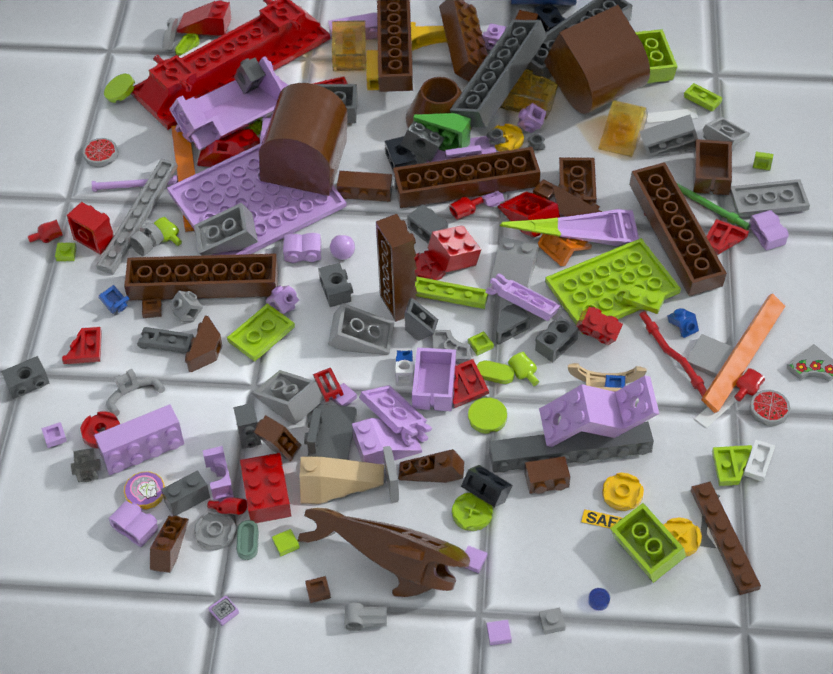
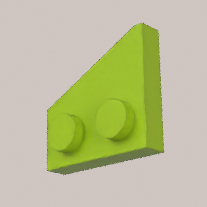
M752 445L713 447L712 455L719 486L740 484Z

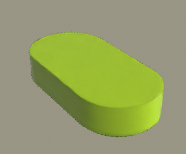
M186 34L175 47L176 55L181 56L199 46V36L197 34Z
M488 360L477 364L484 380L509 384L514 379V369L509 365Z

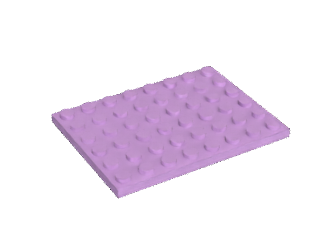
M261 144L167 188L169 195L194 230L195 224L240 203L252 213L258 242L242 250L212 255L252 254L284 238L285 235L292 234L345 208L346 201L334 186H332L330 196L260 181L259 150Z

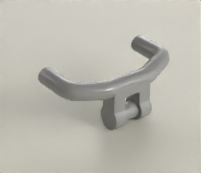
M130 369L125 374L114 377L118 389L109 397L106 406L111 413L118 416L120 411L115 406V403L121 396L141 386L153 385L159 393H163L165 387L154 377L137 379L133 369Z

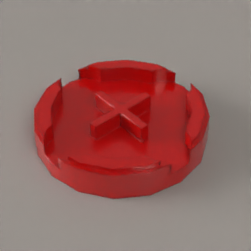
M429 250L421 254L419 252L414 257L417 267L415 270L416 277L439 280L446 274Z

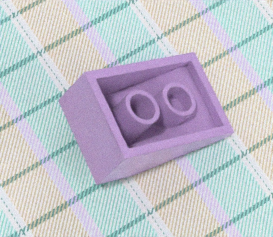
M370 418L352 423L353 438L362 462L384 464L383 447L385 446L392 448L394 460L422 453L416 435L411 436L414 440L413 445L407 446L403 442L402 434H396L380 418Z

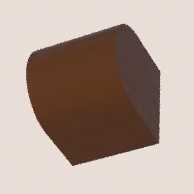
M619 5L561 31L544 60L546 67L567 101L575 110L582 114H587L646 85L650 78V65L644 46Z
M294 83L281 90L259 150L260 181L330 196L347 142V108L335 93L311 83Z

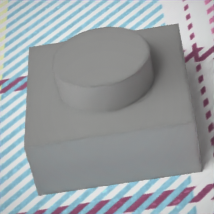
M560 607L539 611L544 635L565 631L566 626Z

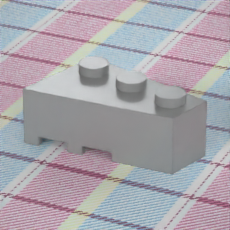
M690 114L640 131L648 157L670 155V152L680 151V154L686 153V150L695 149L696 139H698Z

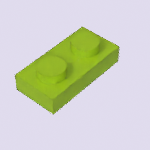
M695 83L684 92V98L711 112L722 103L721 96Z
M629 284L622 302L658 314L665 296Z

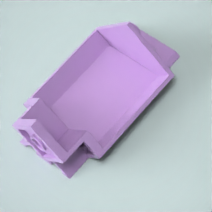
M263 57L259 61V65L266 75L258 88L246 94L242 92L235 80L197 99L192 97L185 100L183 96L177 98L170 108L172 115L178 123L175 130L177 132L182 131L183 137L189 142L194 141L196 148L200 150L215 140H220L271 115L279 93L288 84L283 82L279 76H276L272 63L266 57Z

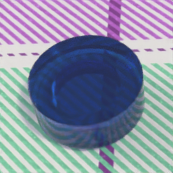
M603 588L591 590L588 597L590 607L598 611L606 609L610 603L608 591Z

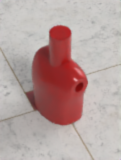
M481 196L473 200L462 197L456 202L449 204V210L453 217L458 220L473 214L476 211L475 206L482 204L484 201Z
M56 219L39 225L37 233L29 235L28 239L30 243L39 239L43 243H49L63 236Z
M748 368L744 375L736 382V386L740 390L734 398L737 401H741L746 394L754 396L765 381L764 376L756 370Z
M235 497L225 498L222 501L209 500L207 507L209 509H216L220 514L241 515L247 510V500Z

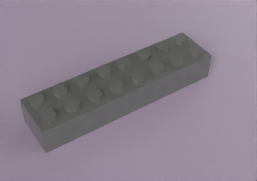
M592 0L546 33V39L524 70V73L540 84L544 83L552 77L544 60L561 31L616 5H619L627 20L630 21L633 5L626 0Z
M512 20L450 109L451 113L471 118V127L486 128L546 39L547 35L541 20Z

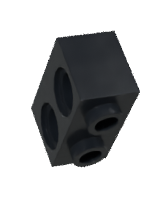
M546 3L533 8V13L538 14V20H541L546 33L566 19L562 17L559 10L552 3Z
M481 465L468 469L461 485L462 488L493 507L506 502L513 486Z

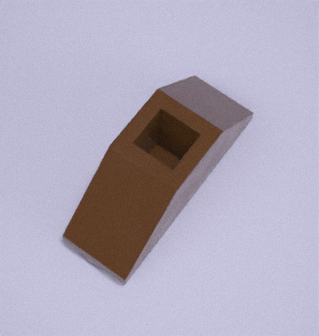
M559 183L558 186L553 185L552 189L555 200L558 204L559 213L569 217L602 212L599 210V205L592 201L589 204L584 202L583 199L585 197L576 192L574 195L568 193L569 188Z
M204 316L203 321L198 324L197 335L192 339L190 352L186 353L185 363H187L189 372H194L217 361L222 349L221 334L209 316Z

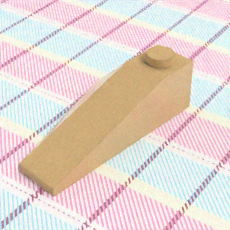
M301 457L300 460L301 504H323L331 499L343 498L351 493L363 492L384 485L383 464L327 457Z

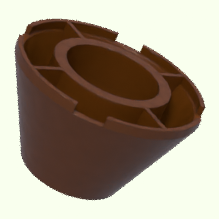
M434 77L425 81L407 110V128L413 123L414 115L451 113L450 109L462 93L456 82L446 77Z

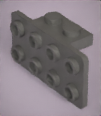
M319 404L317 409L314 408L312 416L308 417L309 433L306 432L304 437V444L308 447L307 457L348 460L353 436L352 423H355L357 409L355 407Z

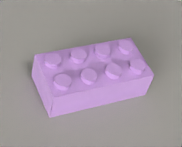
M171 404L94 435L101 458L109 475L119 473L128 467L139 465L145 460L158 457L162 453L184 445L180 423Z

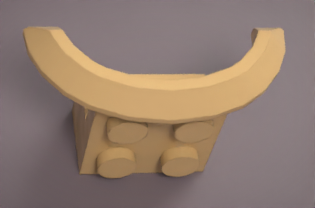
M578 363L568 365L569 373L575 378L586 382L587 386L613 392L621 388L605 387L606 375L626 376V386L627 383L634 382L645 376L647 369L641 366H636L629 371L621 373H599L586 370Z

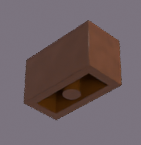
M565 456L525 462L524 474L529 494H541L551 490L560 491L570 487L571 476Z

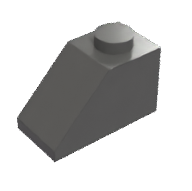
M410 298L404 313L405 331L420 341L434 334L439 319L416 300Z
M512 304L501 310L496 330L497 345L530 328V316L523 308Z

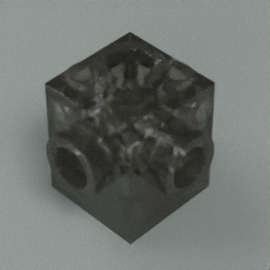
M94 448L73 451L74 463H71L72 475H76L78 482H90L99 479L98 471H101L100 459H97Z

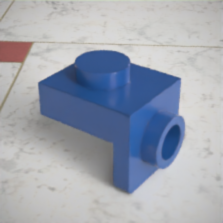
M112 285L98 297L112 315L117 311L120 313L128 307L129 297H124L115 285Z
M679 308L667 315L668 322L679 327L681 337L685 338L699 331L696 314L684 308Z

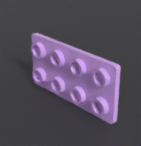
M486 136L470 138V145L468 147L445 150V152L438 150L431 162L494 153L496 150L494 145L489 144L490 140Z

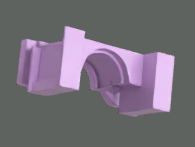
M223 446L202 450L206 468L210 467L211 471L217 474V477H224L221 480L210 482L213 500L222 501L225 498L234 497Z

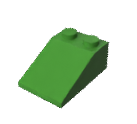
M455 113L414 115L415 122L444 137L439 150L445 152V150L464 148L470 145L471 118Z

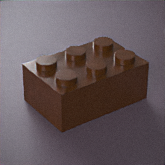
M696 139L693 192L709 194L710 191H713V194L729 195L732 183V142Z

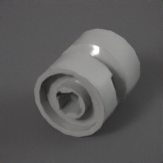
M148 222L140 228V231L130 236L128 240L131 247L139 255L145 256L153 247L160 244L164 237L155 224Z

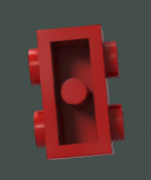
M588 307L581 313L576 325L579 328L578 330L605 345L615 342L623 324L618 322L619 320L616 317L606 316L601 313L602 311L598 308Z

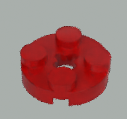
M107 411L97 412V415L86 417L80 429L84 443L98 449L94 436L99 433L97 429L101 430L102 427H105L104 429L107 430L120 425L118 418L113 413Z

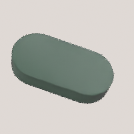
M243 521L237 528L236 550L238 556L243 560H251L258 553L259 530L258 525L254 521Z

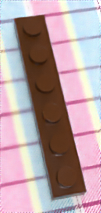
M711 481L691 486V493L739 594L743 595L760 590L761 584Z

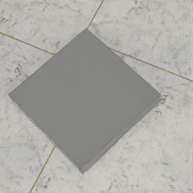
M701 334L687 361L692 368L716 377L735 347Z
M385 446L383 447L384 471L391 503H396L399 501L398 477L392 448Z

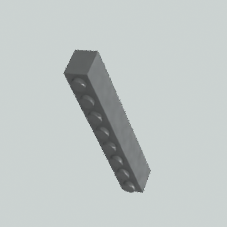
M644 422L615 438L581 431L553 447L546 445L544 434L489 441V455L493 472H507L516 469L525 470V462L564 456L568 464L596 459L605 460L612 457H627L628 455L636 454L645 455L652 453L654 440L649 422Z

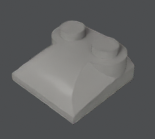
M723 117L705 124L703 128L705 140L732 142V151H734L738 143L750 135L749 132Z

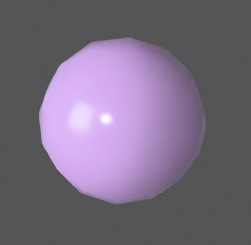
M337 235L331 240L330 251L337 259H348L354 254L355 243L349 236Z

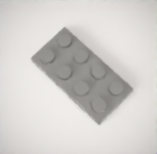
M801 179L737 185L730 188V195L736 213L740 217H748L769 210L775 214L809 210L810 207Z

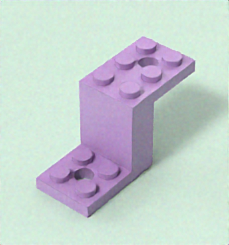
M643 376L616 392L581 384L539 408L546 445L550 447L581 431L615 438L659 415L649 376ZM639 399L637 407H635V402Z

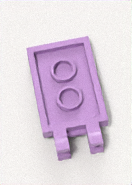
M499 273L490 280L492 286L487 288L485 292L490 295L498 293L500 297L546 321H549L561 306L513 280L505 279Z
M390 385L361 392L359 399L396 434L401 433L403 442L407 446L414 443L411 436L417 435L421 442L428 440V436L425 433L430 432L432 427L426 424L427 420Z

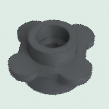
M492 129L486 134V137L490 140V145L506 142V138L503 137V131L500 129Z
M533 134L528 138V147H533V150H544L545 138L540 134Z

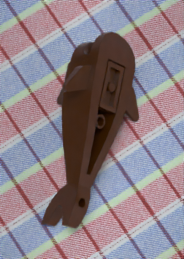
M310 508L305 510L304 516L313 520L317 528L314 531L300 533L297 540L298 542H313L338 533L367 558L396 575L399 585L392 590V594L395 597L416 596L431 589L451 591L454 589L456 578L449 571L448 566L466 568L470 565L468 554L449 542L398 525L344 516L328 508Z

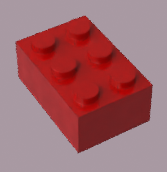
M280 453L240 460L250 521L261 523L292 517Z

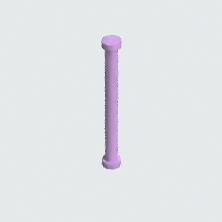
M174 175L171 177L167 185L178 183V176ZM148 179L97 183L92 181V191L143 187Z

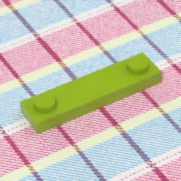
M416 277L417 282H415L417 294L415 296L485 309L489 294L485 293V289Z

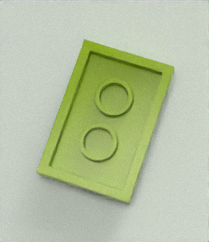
M267 303L227 337V341L255 362L294 329L295 324Z

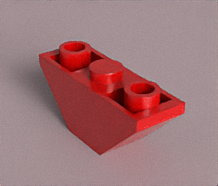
M215 140L201 150L197 166L212 167L246 150L233 141Z

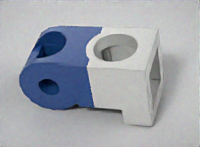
M397 350L396 386H413L412 350Z

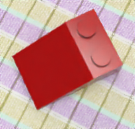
M222 0L213 1L183 13L176 32L217 36L226 34L231 21L230 2Z
M527 191L498 205L499 210L510 221L560 218L557 203ZM520 230L523 234L530 237L541 235V233Z

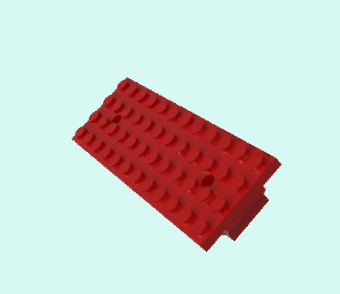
M263 0L267 6L259 10V16L180 58L178 55H175L170 59L163 60L159 55L154 56L153 60L157 65L148 70L149 77L134 86L131 95L169 130L171 126L178 125L170 111L177 98L183 96L185 100L192 97L197 99L235 81L234 76L240 67V63L247 58L249 60L256 58L259 63L263 57H266L272 63L274 71L330 40L331 35L320 26V22L291 0Z

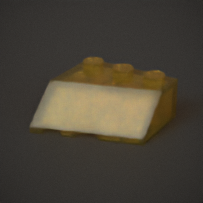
M530 69L524 70L500 108L519 113L523 108L525 109L533 103L546 111L544 119H547L553 107L558 83L544 76H536Z

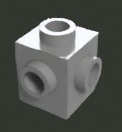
M178 291L169 304L174 311V315L180 320L194 322L203 309V306L197 300V296L190 291Z

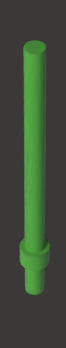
M678 184L683 195L726 218L727 222L733 225L736 224L745 230L750 228L751 224L739 218V215L726 211Z

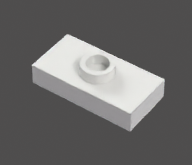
M755 440L744 476L764 482L775 445Z

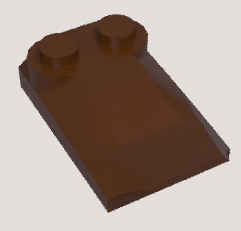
M559 157L560 184L569 188L568 193L574 195L576 192L585 197L583 201L588 204L591 201L597 202L595 158Z

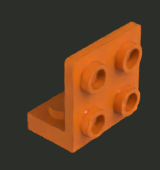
M542 234L537 243L560 266H566L574 251L592 248L588 241Z

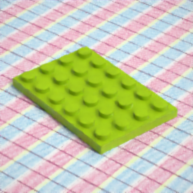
M642 238L545 277V283L576 325L581 313L588 307L598 308L606 316H614L617 319L642 310L622 302L629 284L663 295L665 299L680 294L681 291L679 285Z

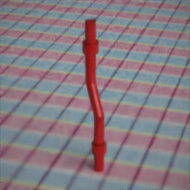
M641 312L639 316L645 323L648 333L653 335L663 352L681 364L691 379L690 383L703 397L707 389L701 376H697L685 357L669 347L659 332L658 325L655 321L651 320L647 312Z

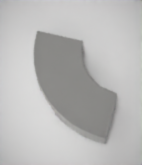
M170 18L167 22L168 30H165L163 38L164 50H173L174 38L177 35L178 18Z

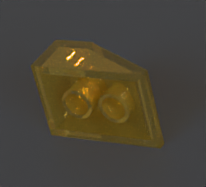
M365 20L332 21L333 71L366 70Z
M613 100L598 149L632 157L641 138L640 131L644 130L648 118L647 108Z

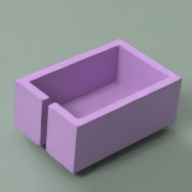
M417 348L412 390L413 408L430 410V407H434V410L452 411L456 350Z

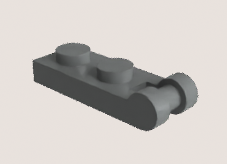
M144 327L141 332L142 337L139 338L137 345L142 349L149 347L187 353L190 352L194 336L188 333Z

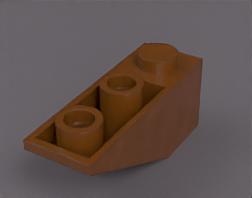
M454 449L402 461L399 465L398 479L400 481L439 483L464 479L465 461Z
M168 516L150 547V570L171 573L177 562L189 522L188 518Z

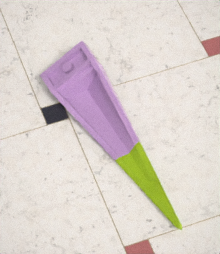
M615 209L569 217L502 222L499 225L506 228L613 246L625 245L639 239L633 210Z

